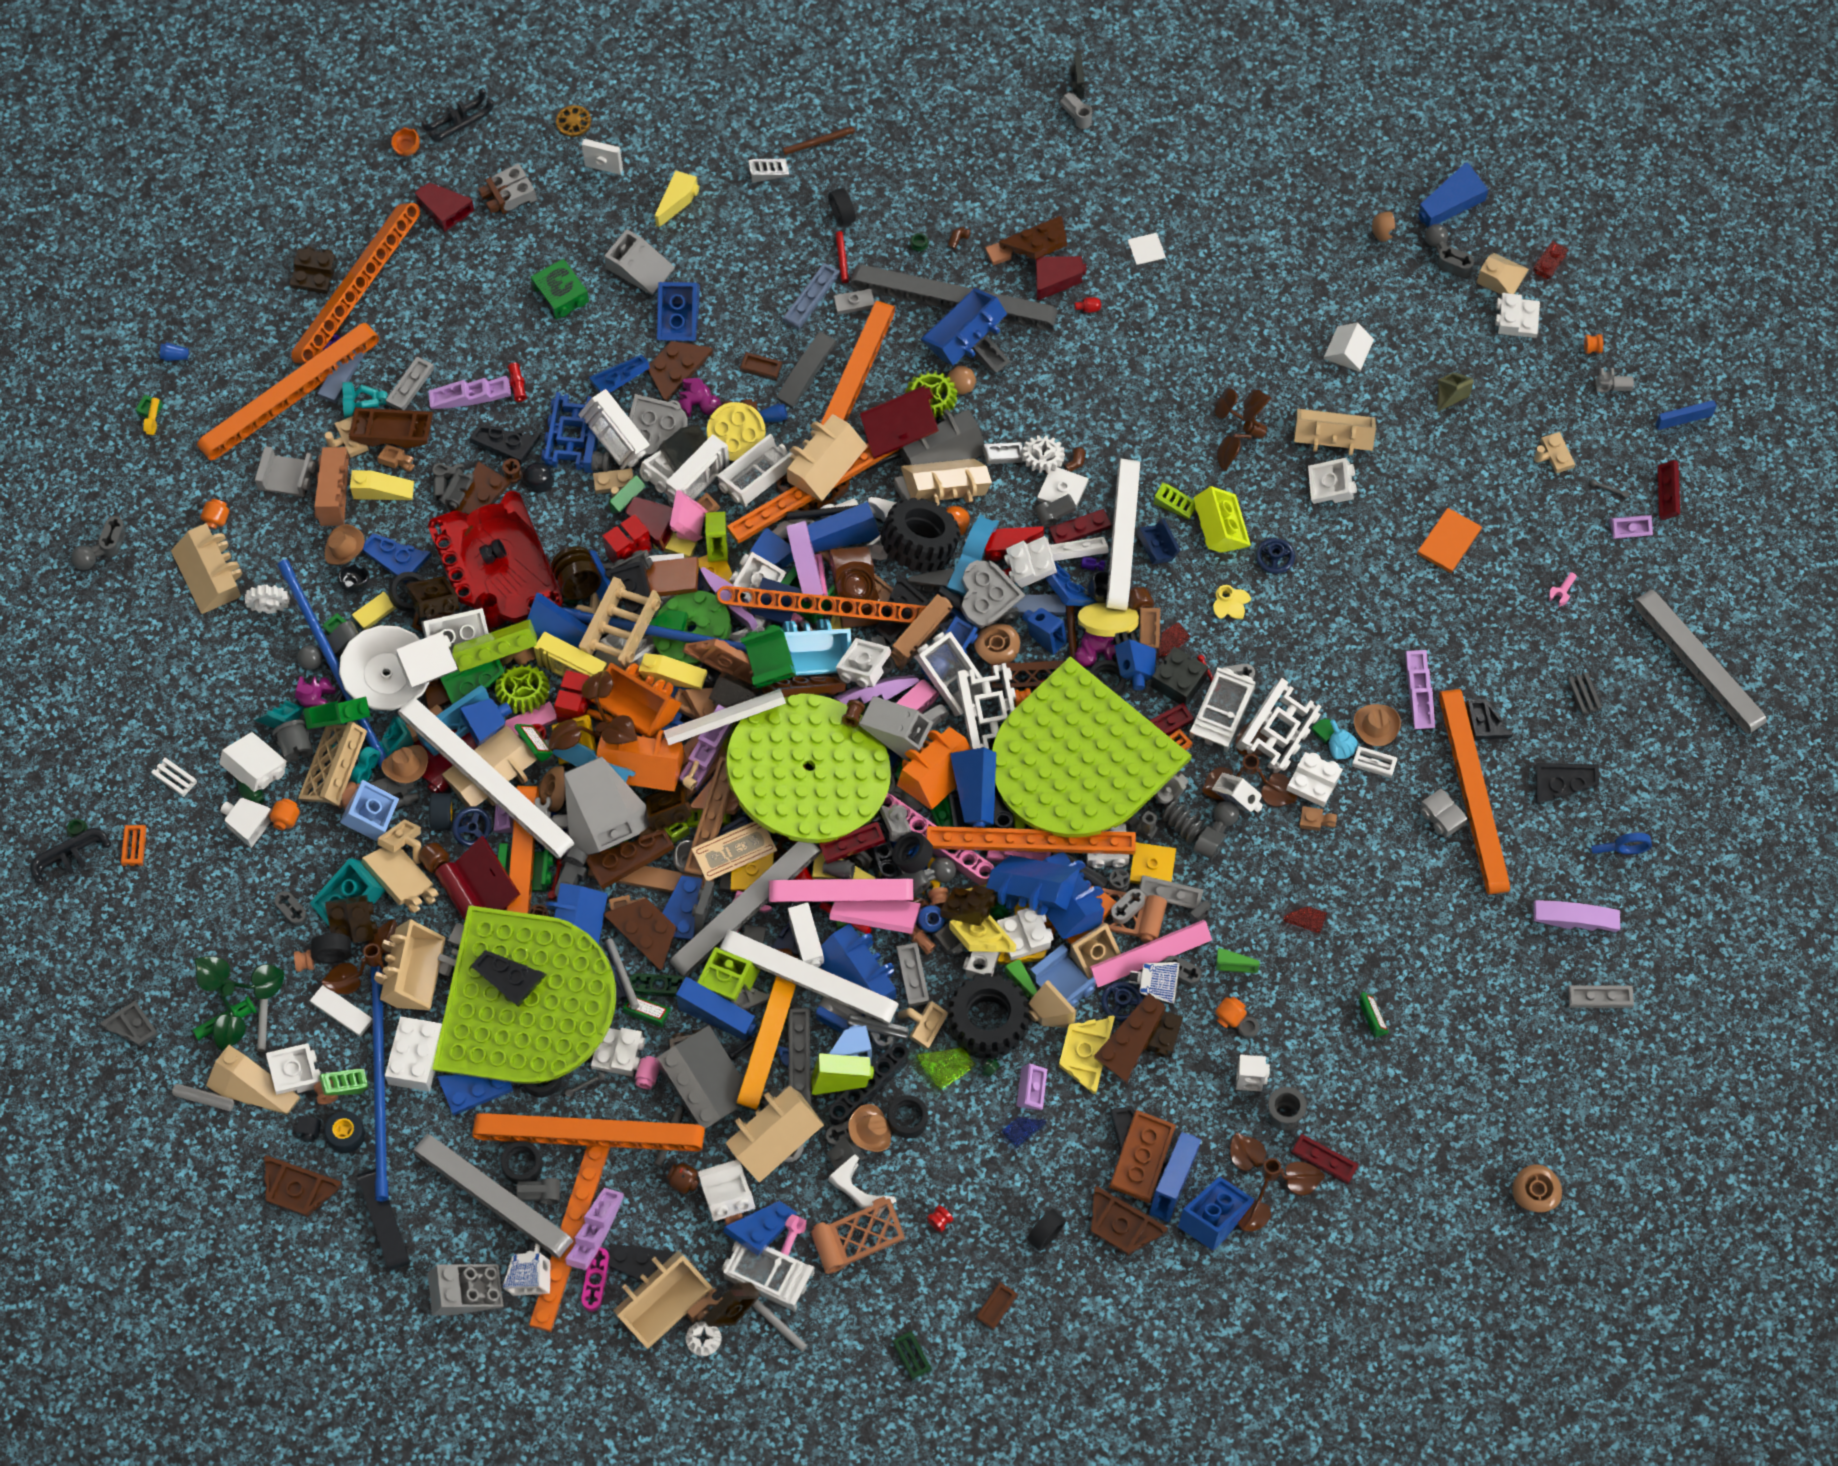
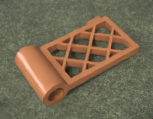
M1102 888L1110 897L1114 896L1121 899L1126 894V892ZM1156 895L1145 896V905L1136 913L1138 914L1137 918L1135 915L1132 917L1136 923L1134 929L1125 928L1123 924L1116 922L1108 924V927L1112 932L1137 936L1143 943L1158 939L1167 900ZM1139 896L1137 898L1132 897V901H1139Z
M883 1196L872 1201L873 1205L834 1223L826 1225L825 1222H822L813 1227L811 1235L826 1274L835 1273L852 1262L906 1239L890 1198L886 1199ZM885 1206H888L890 1211L887 1220L877 1217L879 1210ZM868 1216L871 1218L867 1229L857 1226L860 1217ZM875 1220L885 1223L880 1235L871 1232ZM844 1224L851 1226L847 1238L840 1236L837 1229ZM889 1225L895 1227L899 1235L892 1239L884 1237ZM855 1228L865 1232L861 1243L851 1240ZM869 1234L878 1237L876 1245L871 1248L864 1246ZM852 1243L859 1246L856 1254L848 1258L846 1254L848 1244Z

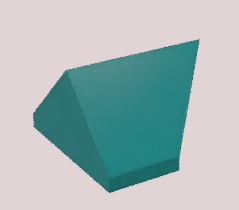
M285 700L284 704L280 703L278 708L274 707L272 711L269 710L265 715L254 721L275 729L285 722L298 720L304 707Z
M394 714L382 740L379 741L387 757L402 747L414 744L409 729L401 717Z

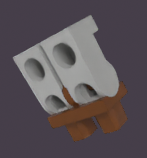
M519 163L494 175L492 178L485 179L486 185L478 189L482 200L493 197L492 200L486 202V206L491 214L501 211L503 215L507 213V210H513L522 203L537 201L535 190Z

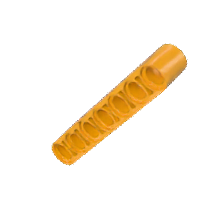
M776 976L736 1101L737 1104L755 1110L758 1108L796 984Z

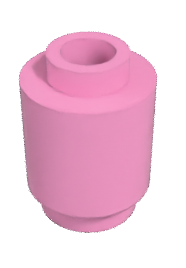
M646 1056V1058L640 1059L635 1076L636 1086L649 1090L655 1085L660 1070L655 1057Z

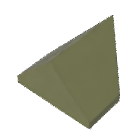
M1453 372L1439 379L1437 412L1469 397L1474 382L1473 378Z

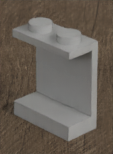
M265 446L255 477L257 488L263 491L304 497L306 490L310 488V475L315 471V462L312 459L311 453L306 454L305 460L276 456L273 447Z

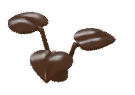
M1224 389L1223 394L1217 400L1215 406L1217 418L1224 419L1230 412L1245 422L1243 430L1246 434H1234L1232 437L1226 436L1219 445L1217 451L1218 463L1226 472L1240 450L1239 438L1251 439V437L1262 439L1266 435L1267 426L1256 421L1254 418L1272 398L1258 389L1252 390L1246 397L1243 404L1245 409L1243 410V416L1232 409L1238 400L1234 389Z
M600 671L585 681L582 687V694L586 699L591 700L595 698V703L603 719V722L597 724L596 732L583 726L577 727V722L573 719L565 720L558 724L551 733L549 739V749L551 751L566 750L574 747L581 739L580 730L593 735L595 738H601L602 735L603 740L608 744H624L637 741L635 725L629 716H617L609 724L600 705L599 698L609 696L613 689V679L609 672Z
M1251 721L1247 723L1239 732L1236 738V745L1239 742L1242 735L1244 734V732L1246 731ZM1260 727L1257 731L1256 735L1250 742L1251 744L1257 738L1263 741L1264 743L1267 742L1268 737H1266L1260 732L1262 727ZM1236 747L1240 754L1246 755L1243 758V766L1236 777H1240L1243 772L1247 774H1255L1257 772L1266 784L1261 790L1265 803L1273 807H1281L1297 801V795L1286 790L1290 782L1287 776L1274 773L1270 776L1269 781L1266 780L1262 770L1259 768V758L1257 757L1264 754L1262 751L1256 748L1253 753L1248 754L1247 750L1241 751ZM1218 767L1212 770L1206 778L1202 792L1212 799L1225 800L1215 793L1212 788L1222 773L1233 775L1230 769Z
M395 919L382 925L378 929V933L375 934V939L369 940V944L364 947L363 954L365 958L361 959L362 964L359 972L355 965L342 963L335 966L321 980L322 984L336 994L347 995L360 988L361 982L358 977L362 976L365 964L371 967L380 966L383 971L382 955L384 953L390 955V952L382 948L383 940L392 942L390 936L395 935L396 927H398Z
M1235 1133L1230 1146V1156L1233 1164L1242 1171H1249L1253 1166L1257 1169L1263 1167L1262 1176L1265 1179L1257 1201L1254 1200V1203L1238 1222L1240 1229L1244 1232L1260 1230L1269 1222L1271 1208L1267 1204L1261 1203L1268 1182L1276 1180L1279 1174L1284 1180H1288L1287 1188L1299 1196H1306L1312 1193L1325 1178V1174L1318 1168L1299 1161L1288 1164L1285 1169V1175L1284 1169L1281 1168V1163L1277 1159L1269 1158L1264 1161L1266 1149L1260 1141L1239 1133Z

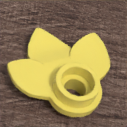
M1222 585L1216 591L1217 600L1213 605V609L1219 619L1224 618L1227 614L1234 619H1243L1245 614L1243 604L1250 602L1251 597L1242 589L1234 590L1229 585ZM1227 594L1229 597H1223L1222 595Z

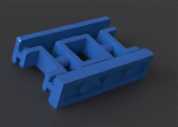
M556 392L555 399L552 398L551 410L553 412L548 417V427L550 429L549 432L545 433V444L547 445L546 449L542 450V461L549 467L553 465L554 468H557L559 459L576 461L577 470L584 468L586 473H593L591 461L593 451H597L598 438L589 428V424H586V420L579 418L578 415L586 405L569 403V395L564 394V396H561L560 392ZM587 397V403L591 400L592 397ZM561 405L563 406V412L572 413L571 417L560 416ZM565 426L582 427L580 438L563 437ZM555 438L557 445L566 446L565 451L554 450L553 454ZM574 447L585 448L584 460H582V452H574Z

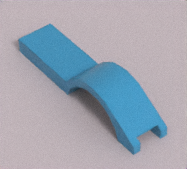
M980 514L969 532L961 557L947 585V590L963 597L966 595L967 591L962 584L964 571L970 563L982 560L987 542L991 534L998 527V520L992 521Z
M580 743L566 750H553L554 755L577 767L599 758L596 756V751ZM608 763L625 782L628 776H635L636 772L628 768Z

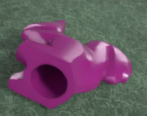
M689 378L682 380L683 388L686 391L679 392L681 400L678 402L688 417L691 416L692 406L699 405L700 410L706 415H712L718 408L717 405H721L720 399L716 395H711L710 389L701 379Z
M1085 631L1081 640V647L1077 648V652H1075V660L1083 667L1093 666L1097 661L1098 653H1102L1105 660H1112L1116 655L1115 645L1111 644L1114 638L1097 636Z
M300 676L295 699L306 708L329 703L321 698L322 694H336V688L331 685V682L326 677L321 678L319 683H317L316 676H314L312 682L308 684Z

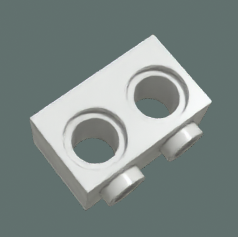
M972 951L971 956L966 957L963 969H966V977L973 979V976L977 974L980 977H985V973H991V977H993L1001 952ZM977 964H981L984 966V968L978 970L975 969L974 966Z
M1240 1055L1237 1066L1236 1090L1262 1091L1263 1084H1267L1270 1065L1266 1064V1056Z

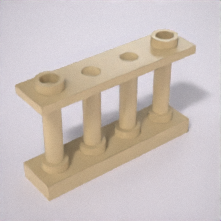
M613 577L579 644V648L590 655H593L594 651L598 650L619 657V663L624 669H627L634 660L635 651L655 611L660 608L661 598L655 590H652L649 598L627 591L622 580ZM625 598L645 606L641 614L638 615L617 608L620 599ZM616 615L636 622L632 632H628L608 625L611 617ZM606 632L626 639L627 642L623 650L600 643L602 635Z

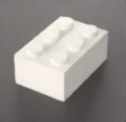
M400 1016L385 1073L388 1085L430 1092L435 1073L432 1067L442 1023Z

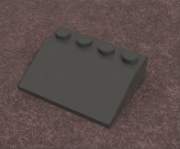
M710 1026L705 1027L656 1057V1063L694 1124L703 1126L706 1129L743 1106L736 1103L743 1078Z

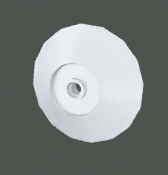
M379 625L360 632L348 642L340 657L339 675L346 692L353 699L366 696L368 707L373 710L393 711L402 708L412 697L418 699L424 694L430 682L409 689L395 655V650L421 639L415 633L399 626ZM386 671L390 672L387 676L383 675Z

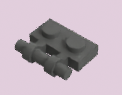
M385 777L370 783L395 797L402 795L403 797L399 798L396 808L404 805L406 807L410 806L412 802L419 800L417 792L408 794V792L415 790L413 782L399 783Z

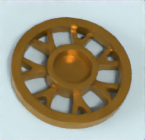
M568 106L558 113L556 125L558 130L565 136H581L589 130L591 116L581 106ZM568 111L570 114L565 116L564 113ZM584 113L587 115V116L582 117V118L580 117V115H582V114H584ZM562 119L566 120V122L559 123ZM581 121H582V122H586L587 125H586V126L581 125ZM566 126L569 127L567 131L563 130ZM579 127V130H580V131H578V132H574V131H573V129H576V128Z

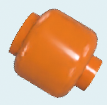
M217 499L205 502L200 516L201 520L207 523L211 529L216 530L217 527L225 526L229 515V508L226 507L227 504Z
M286 798L276 801L269 815L270 821L274 823L273 827L282 831L285 828H293L300 814L297 803Z
M1234 996L1232 998H1224L1215 1010V1014L1218 1017L1217 1022L1226 1029L1228 1026L1236 1028L1247 1014L1244 1009L1246 1006Z

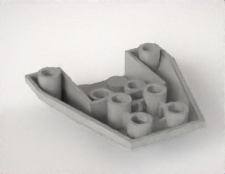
M602 756L564 773L568 833L574 842L573 848H577L587 855L601 852L640 834L650 826L647 820L646 805Z

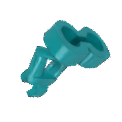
M343 382L344 418L352 417L355 408L379 407V405H387L385 401L387 399L386 391L378 392V389L362 384L355 391L352 382ZM361 392L372 396V399L355 403V398Z
M366 747L363 751L360 749L358 755L359 762L357 766H354L350 780L356 784H360L362 780L368 782L372 774L371 768H375L381 752L372 747Z

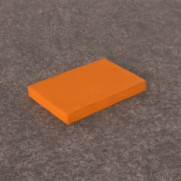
M1447 508L1419 548L1417 555L1452 574L1480 533L1482 526Z

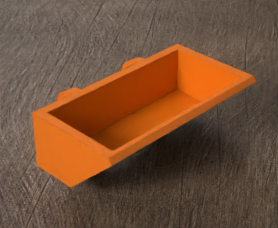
M610 662L606 671L612 676L613 689L609 696L599 698L602 709L615 717L621 715L629 716L634 722L635 729L648 737L653 736L673 721L682 703L671 697L673 692V685L668 682L665 685L666 681L660 679L652 685L655 678L649 675L644 680L640 672H637L638 664L633 663L627 669H624ZM595 698L590 700L592 703L596 704Z
M948 727L942 734L936 730H930L927 736L933 742L925 740L923 743L924 748L921 747L918 752L909 749L905 752V755L911 762L905 759L902 761L903 769L897 786L929 809H933L957 787L951 753L971 750L967 739L951 727Z
M659 730L657 739L648 738L647 735L642 734V737L637 736V741L624 744H608L601 735L597 747L598 757L602 756L608 763L636 772L635 776H628L627 785L675 791L685 759L683 743L677 742L668 745L666 738H664V730Z

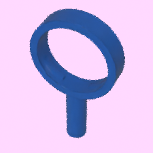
M1629 833L1618 837L1613 843L1593 845L1591 847L1593 854L1617 851L1621 854H1639L1651 849L1652 843L1651 837L1648 834ZM1629 842H1644L1634 846L1623 845Z

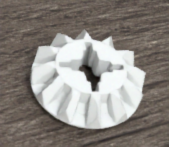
M705 1321L696 1322L692 1327H689L686 1335V1344L689 1350L699 1356L713 1354L721 1343L720 1330L717 1327H708ZM703 1330H705L706 1336L710 1338L706 1339L702 1346L700 1339L697 1337L701 1336Z

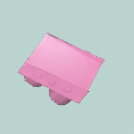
M677 490L670 520L671 530L677 532L678 539H688L693 542L702 539L701 532L704 517L708 511L688 495Z

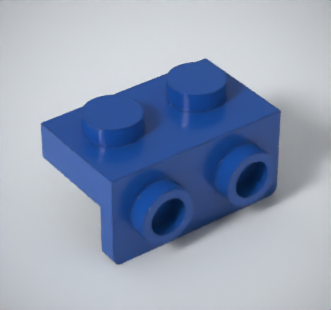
M954 616L944 634L951 632L967 654L965 649L969 643L972 645L976 640L978 628ZM946 644L936 650V652L947 656V659L953 663L958 662Z

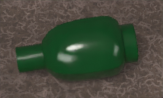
M234 777L235 781L239 784L238 791L244 799L261 805L264 803V793L261 789L253 792L245 783H241Z

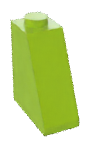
M726 512L706 513L705 534L708 562L728 561Z
M819 1053L811 1075V1094L818 1095L867 1087L869 1079H872L874 1074V1068L870 1066V1057Z

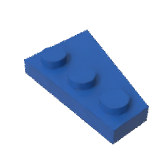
M641 354L590 376L589 379L599 393L605 389L611 393L649 369L650 366Z
M372 534L365 541L361 551L394 576L409 571L416 573L432 556L429 551H421L411 545L405 546L396 543L395 540Z
M1054 561L1057 572L1045 577V579L1051 585V589L1060 597L1063 604L1067 606H1087L1097 603L1096 600L1092 597L1089 598L1084 593L1085 588L1072 582L1070 580L1071 576Z
M681 876L662 912L677 927L674 936L676 939L691 940L694 938L695 917L692 916L694 904L698 905L699 902L698 893L699 889L702 888V878Z
M457 1074L437 1076L453 1116L513 1091L511 1083Z
M778 1201L725 1226L723 1232L759 1256L786 1228L785 1223L792 1214L797 1215V1212L781 1201Z

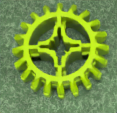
M927 371L926 375H923L920 372L919 378L913 376L912 382L908 383V388L905 390V393L923 385L926 388L930 387L934 395L930 405L935 420L938 416L942 419L944 415L943 410H954L957 403V390L954 388V382H949L950 377L945 378L944 373L937 375L936 371L933 374ZM943 392L947 395L944 400L941 399Z
M521 664L517 668L513 665L512 670L505 669V674L502 673L500 678L496 679L495 694L497 701L500 702V705L507 702L515 715L519 711L524 715L525 711L532 713L534 708L539 710L540 705H545L546 699L549 698V680L543 671H539L537 666L532 669L530 664L527 667ZM533 684L538 687L537 690L533 688ZM507 690H512V694H509Z

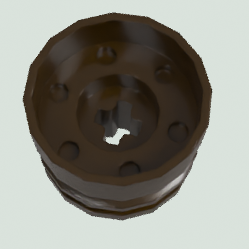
M582 546L568 547L560 551L553 558L551 570L558 581L564 597L570 600H580L591 596L599 589L601 575L588 549Z

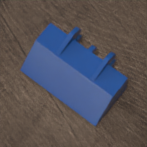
M974 288L921 338V341L942 361L954 365L965 354L973 358L976 354L971 348L989 331L997 335L1000 329L995 325L1007 315V312L997 297Z
M1063 852L1043 860L1045 862L1078 867L1079 870L1086 867L1081 860L1071 863ZM1083 872L1078 874L1067 911L1049 908L1046 913L1062 939L1102 925L1104 908L1101 904L1103 900L1096 897L1103 894L1104 891L1100 886L1090 888V881L1083 880Z
M1009 855L991 870L986 888L993 889L999 904L1004 905L1006 902L1007 909L1015 908L1017 903L1020 907H1025L1028 903L1031 911H1035L1038 907L1037 915H1045L1049 908L1067 911L1080 870L1078 867Z
M560 883L557 902H546L545 907L555 911L554 918L568 921L579 927L599 945L608 893L583 886Z
M849 923L834 932L821 945L824 963L820 966L824 971L891 1000L896 999V988L889 979L894 974V966L892 963H888L880 967L877 962L881 958L879 952L872 955L869 951V948L874 943L872 940L874 937L871 933L859 937Z

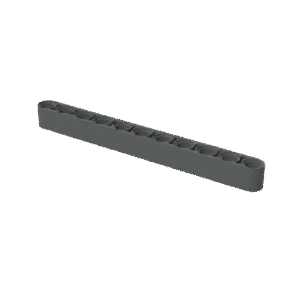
M866 265L855 266L850 285L857 290L871 289L872 293L948 310H952L973 290V288ZM984 291L997 297L1007 312V315L1001 321L1046 331L1053 329L1058 313L1054 306Z

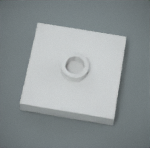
M583 139L582 150L586 167L621 175L623 167L620 147Z
M1058 467L1057 471L1050 469V473H1048L1039 492L1037 501L1051 503L1070 494L1077 507L1089 478Z

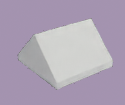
M1359 323L1337 326L1324 359L1360 372L1374 339Z

